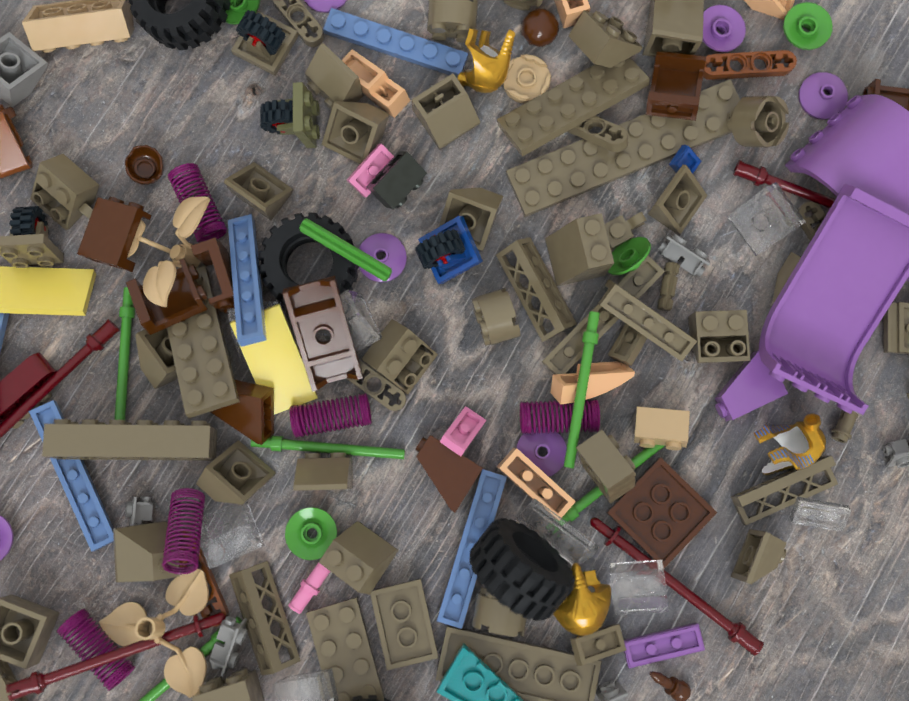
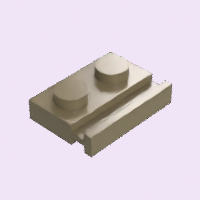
M892 303L883 316L884 353L909 354V303Z

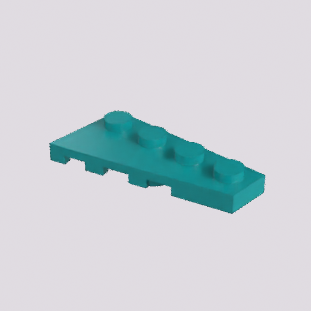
M464 643L437 687V693L451 701H524Z

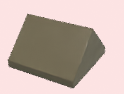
M255 162L227 177L224 181V184L231 193L269 220L274 218L293 192L291 187Z
M683 164L648 213V215L679 235L707 197V194L687 165Z

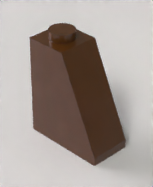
M235 380L240 402L211 411V413L255 443L262 445L274 434V388Z
M431 435L428 439L423 437L415 449L419 452L416 457L449 508L456 513L483 468L465 456H459L440 443L435 437Z

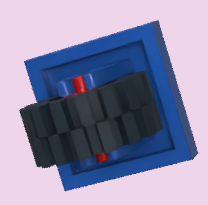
M457 216L419 238L420 243L415 247L423 268H431L438 284H443L483 262L463 216Z

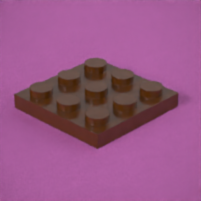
M659 457L636 480V486L622 495L606 513L664 569L717 512Z

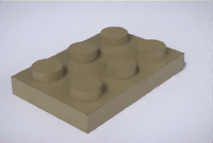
M421 578L372 590L370 596L387 671L439 658Z

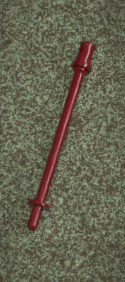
M741 160L737 162L733 171L734 176L752 181L753 185L767 184L831 208L836 200L769 175L765 167L761 166L758 168Z
M108 319L93 334L89 333L86 336V344L0 424V438L93 351H102L105 348L104 344L119 332L120 329Z
M597 517L591 518L590 525L606 537L604 545L609 546L614 543L725 629L728 639L733 643L737 642L753 656H756L762 650L764 643L747 631L744 624L741 622H731L619 535L621 530L619 526L611 529Z
M218 613L200 620L198 614L193 615L192 623L164 632L162 639L170 642L196 632L202 638L204 637V629L221 624L226 619L224 613ZM141 640L47 674L40 673L39 671L33 672L30 677L6 684V693L11 692L8 695V699L14 701L32 693H43L49 684L161 644H156L154 640Z

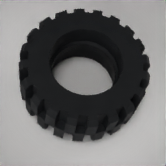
M128 0L131 4L130 11L136 18V22L160 44H164L171 49L178 48L179 50H187L188 46L194 49L200 47V43L203 41L205 43L209 42L212 39L211 36L214 33L218 34L222 29L220 25L222 22H226L228 17L226 10L230 9L229 0H191L181 11L165 14L167 0Z
M309 212L308 216L304 217L302 213L294 214L295 219L290 221L286 217L280 220L283 225L279 228L274 225L269 230L272 234L270 238L264 237L262 245L264 250L259 251L258 257L261 261L259 272L264 278L262 281L271 294L285 306L282 294L283 289L299 285L289 277L287 272V262L291 253L303 244L319 243L300 231L299 227L305 218L354 246L351 237L345 232L343 226L338 222L334 223L326 215L321 218L317 213ZM329 249L333 257V265L325 278L335 276L342 299L346 294L350 295L352 292V284L357 282V269L359 266Z
M502 518L493 521L470 550L469 562L472 565L471 569L477 575V580L480 584L484 585L487 588L486 591L491 596L496 597L499 603L503 606L506 605L515 614H521L523 618H532L533 621L550 618L574 588L575 579L571 568L567 566V561L559 555L560 553L546 539L541 538L537 532L528 529L526 525L519 524L515 520Z

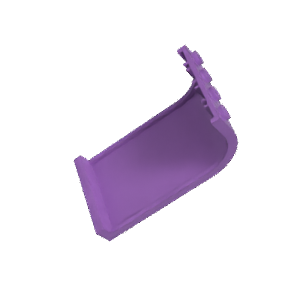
M876 94L856 95L846 103L847 107L841 113L833 115L827 121L828 125L822 131L815 132L808 139L809 143L804 148H799L790 156L791 160L785 164L790 172L804 173L815 178L836 196H838L846 183L909 214V111L884 96Z
M844 184L775 300L764 322L759 341V355L761 361L770 370L769 374L782 382L788 379L793 382L792 385L803 392H807L809 389L815 392L814 396L826 403L832 400L838 403L837 407L851 414L852 411L862 415L865 413L869 406L854 392L853 372L861 351L909 277V214L854 186Z

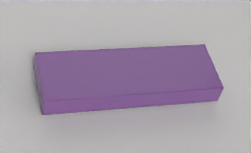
M698 623L624 640L626 647L624 655L628 668L705 650Z

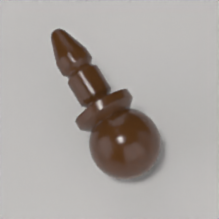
M650 672L651 678L657 684L664 687L665 693L671 695L675 701H686L689 699L691 689L688 683L678 680L674 676L668 678L660 672Z

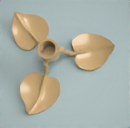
M190 197L180 203L173 217V226L178 228L175 234L183 244L174 245L172 249L141 237L146 226L144 221L140 220L127 258L136 252L140 241L169 253L173 261H160L158 267H151L146 273L143 281V292L152 303L161 307H167L168 296L176 277V267L182 268L180 259L185 258L189 266L192 264L196 268L199 266L201 261L193 255L191 249L193 244L189 243L185 238L191 236L196 230L211 200L210 198Z
M197 569L189 574H180L179 577H176L170 583L166 591V601L170 605L175 606L172 610L159 614L157 617H147L146 610L140 604L127 602L118 606L108 616L99 621L100 626L108 637L122 647L141 640H154L156 644H161L175 651L177 655L171 656L164 667L165 680L175 691L192 698L199 691V687L203 685L207 673V663L204 654L196 647H188L182 652L179 647L162 639L165 632V623L163 621L165 618L177 613L178 610L185 616H193L205 608L209 598V590L205 573L202 569Z

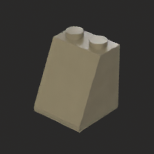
M651 0L642 55L656 57V52L658 51L695 55L703 40L704 0Z
M602 213L577 218L545 238L556 286L605 276L614 264Z

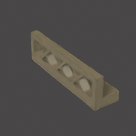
M530 237L516 240L496 254L542 342L577 325ZM512 251L517 258L516 267L510 265L506 257ZM520 274L527 276L529 280L528 288L522 287L520 284ZM532 296L538 297L540 300V310L533 308L531 304ZM544 318L549 319L555 328L548 334L543 327Z
M609 279L605 284L609 289L598 304L682 362L697 343V340Z
M832 455L821 456L809 467L800 470L791 469L731 496L743 525L753 523L838 485L831 467L836 465ZM824 471L828 482L822 485L812 482L815 474ZM799 481L805 483L802 494L795 495L789 492L791 485ZM775 492L782 493L779 504L773 506L766 503L768 495ZM752 502L759 503L756 514L747 517L743 506Z
M268 561L229 574L243 620L247 618L245 626L248 630L261 675L275 674L300 662ZM259 569L262 570L264 576L262 586L254 582L252 572ZM264 594L272 600L273 604L270 612L263 609L261 602ZM272 620H275L280 625L281 630L278 637L271 633L270 625ZM281 645L288 649L291 658L281 663L278 655Z

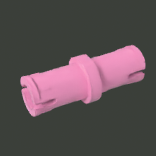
M318 562L307 579L301 581L300 589L288 606L296 613L301 614L312 597L318 595L320 592L319 587L330 571Z

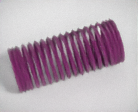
M186 163L172 169L168 174V180L179 199V203L199 192L202 193L194 197L210 196L208 198L211 201L207 206L208 209L204 212V214H208L202 216L197 226L200 229L195 230L193 234L198 243L212 238L219 239L226 234L227 228L220 217L221 215L217 210V206H215V202H213L214 199L211 198L212 195L209 194L210 191L204 182L205 180L202 178L203 176L198 165ZM194 180H198V181H196V182H194V183H191V184H189V185H187V186H183V185H185V184H187V183H190V182H192V181H194ZM196 184H199V185L196 186V187H193V188H191V189L185 190V189H187V188H189V187H191V186H194V185H196ZM201 188V189H199V190H197V191H195V192H192V193H190V194H187V193L190 192V191H193V190H195V189Z
M358 394L361 418L357 397L354 395L357 421L354 413L352 396H349L353 424L346 396L344 399L348 423L342 397H340V404L338 398H336L335 402L331 399V405L328 399L326 404L322 400V407L319 401L317 405L313 402V408L311 403H308V407L305 403L304 406L301 404L299 406H290V422L294 437L300 438L305 435H314V433L318 435V433L322 434L323 431L325 433L328 431L332 432V429L334 431L337 429L341 430V428L345 430L346 427L350 429V426L354 428L355 425L356 427H359V425L362 427L371 425L372 419L367 394ZM341 410L344 419V426L341 419ZM332 412H333V417H334V421H335V428H334V425H333Z
M549 400L548 403L546 401H540L539 403L537 401L534 403L532 401L530 403L521 401V433L531 434L532 432L531 406L533 412V433H536V407L538 433H541L540 407L542 409L543 434L545 433V405L547 433H550L549 407H551V432H555L556 426V432L559 433V406L561 433L564 432L565 424V432L568 433L572 419V404L574 406V403L564 404L565 413L563 416V404L560 405L558 401L551 402ZM585 400L580 433L582 428L585 433L587 428L589 433L599 431L600 408L597 400ZM554 404H555V409H556L555 421H554ZM568 404H569V421H568V410H567Z
M181 488L171 494L162 563L164 570L169 573L182 575L193 573L198 569L205 495L199 490ZM183 497H192L199 499L200 502L193 499H182L178 501L176 499ZM184 501H189V502H195V503H182V502H184ZM180 510H188V511L193 510V511H196V512H182V511H180ZM179 514H187V515H195V516H182V515H179ZM180 518L194 519V520H181ZM184 522V523H193V524H192V525H188V524H180V523ZM179 527H191L193 529H184ZM178 531H189L193 533H182ZM177 544H187V545H190V546H183V545H177ZM173 560L189 561L190 563H179ZM167 562H170V563L176 564V565H191V564H194V565L189 566V567H176V566H172V565L168 564Z
M85 608L77 611L57 629L58 635L63 637V640H66V644L72 647V651H75V654H79L78 658H82L81 661L90 659L95 654H97L96 656L104 654L107 650H109L108 652L115 650L118 646L112 647L114 642L107 645L111 638L107 639L108 635L102 637L105 631L101 632L102 628L97 629L99 624H96V621H92L93 617L89 618L90 614ZM79 637H81L76 643L73 644V642H74L76 639H78ZM92 646L86 653L82 654L86 649ZM97 648L91 655L86 657L91 651ZM127 657L120 659L106 673H104L105 670L116 661L109 663L102 670L100 669L103 666L91 669V672H94V676H97V679H101L100 683L104 682L103 686L106 687L107 691L116 687L135 669L134 664L128 659L106 678Z

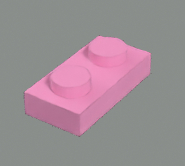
M378 144L346 181L363 197L367 198L371 191L366 186L394 156L382 144Z
M465 406L445 432L440 443L459 456H462L485 424L486 419Z

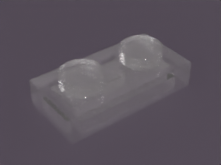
M797 496L790 514V520L793 524L843 532L851 510L849 505Z

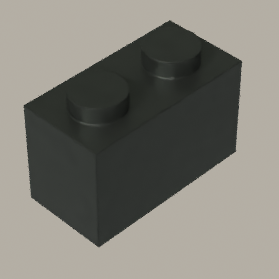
M399 151L366 187L386 208L395 209L401 207L406 202V196L411 190L414 191L424 182L423 178L427 172L407 151Z

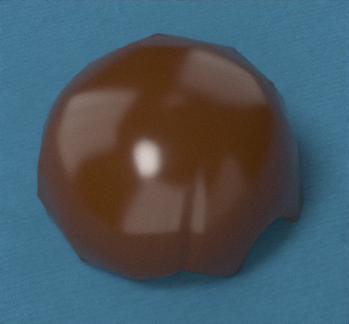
M535 9L529 12L521 22L520 33L525 37L529 45L547 46L554 41L559 32V24L556 17L546 9Z
M148 145L133 147L132 151L125 158L127 175L132 181L141 185L157 182L164 172L162 156L155 148Z

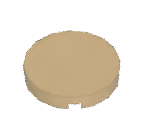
M520 55V57L510 60L503 88L511 99L525 104L549 90L551 74L546 63L537 56Z

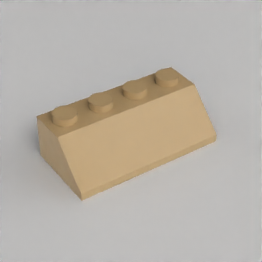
M71 0L35 5L22 21L32 50H41L43 53L52 52L60 47L75 49L80 47L81 44L88 43L91 46H98L110 40H114L117 43L124 42L131 37L134 31L133 15L130 11L131 4L128 0Z

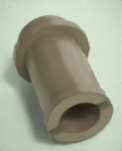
M841 410L835 429H831V438L841 443H847L848 440H851L852 435L850 434L858 414L854 411L850 414Z

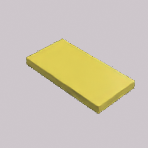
M0 266V313L86 316L96 272L94 269Z
M280 303L264 309L267 340L240 346L255 383L274 388V415L290 409V406H299L318 398L316 391L312 392L302 356ZM236 320L230 322V325L237 339Z

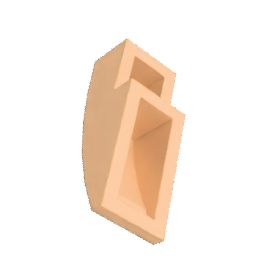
M353 49L342 59L359 77L362 93L393 118L410 102L404 88L389 79L382 69Z
M618 361L591 363L585 400L604 394L634 377L635 371L628 365ZM577 364L576 373L553 375L550 393L560 405L574 403L581 364Z

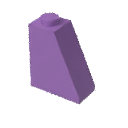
M759 350L752 352L750 355L751 361L744 362L715 397L717 402L715 404L719 416L725 418L726 421L734 420L788 394L783 382L769 374L770 370L760 359Z

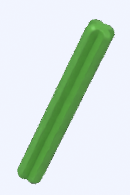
M308 218L302 221L299 227L302 233L383 281H387L391 276L392 269Z

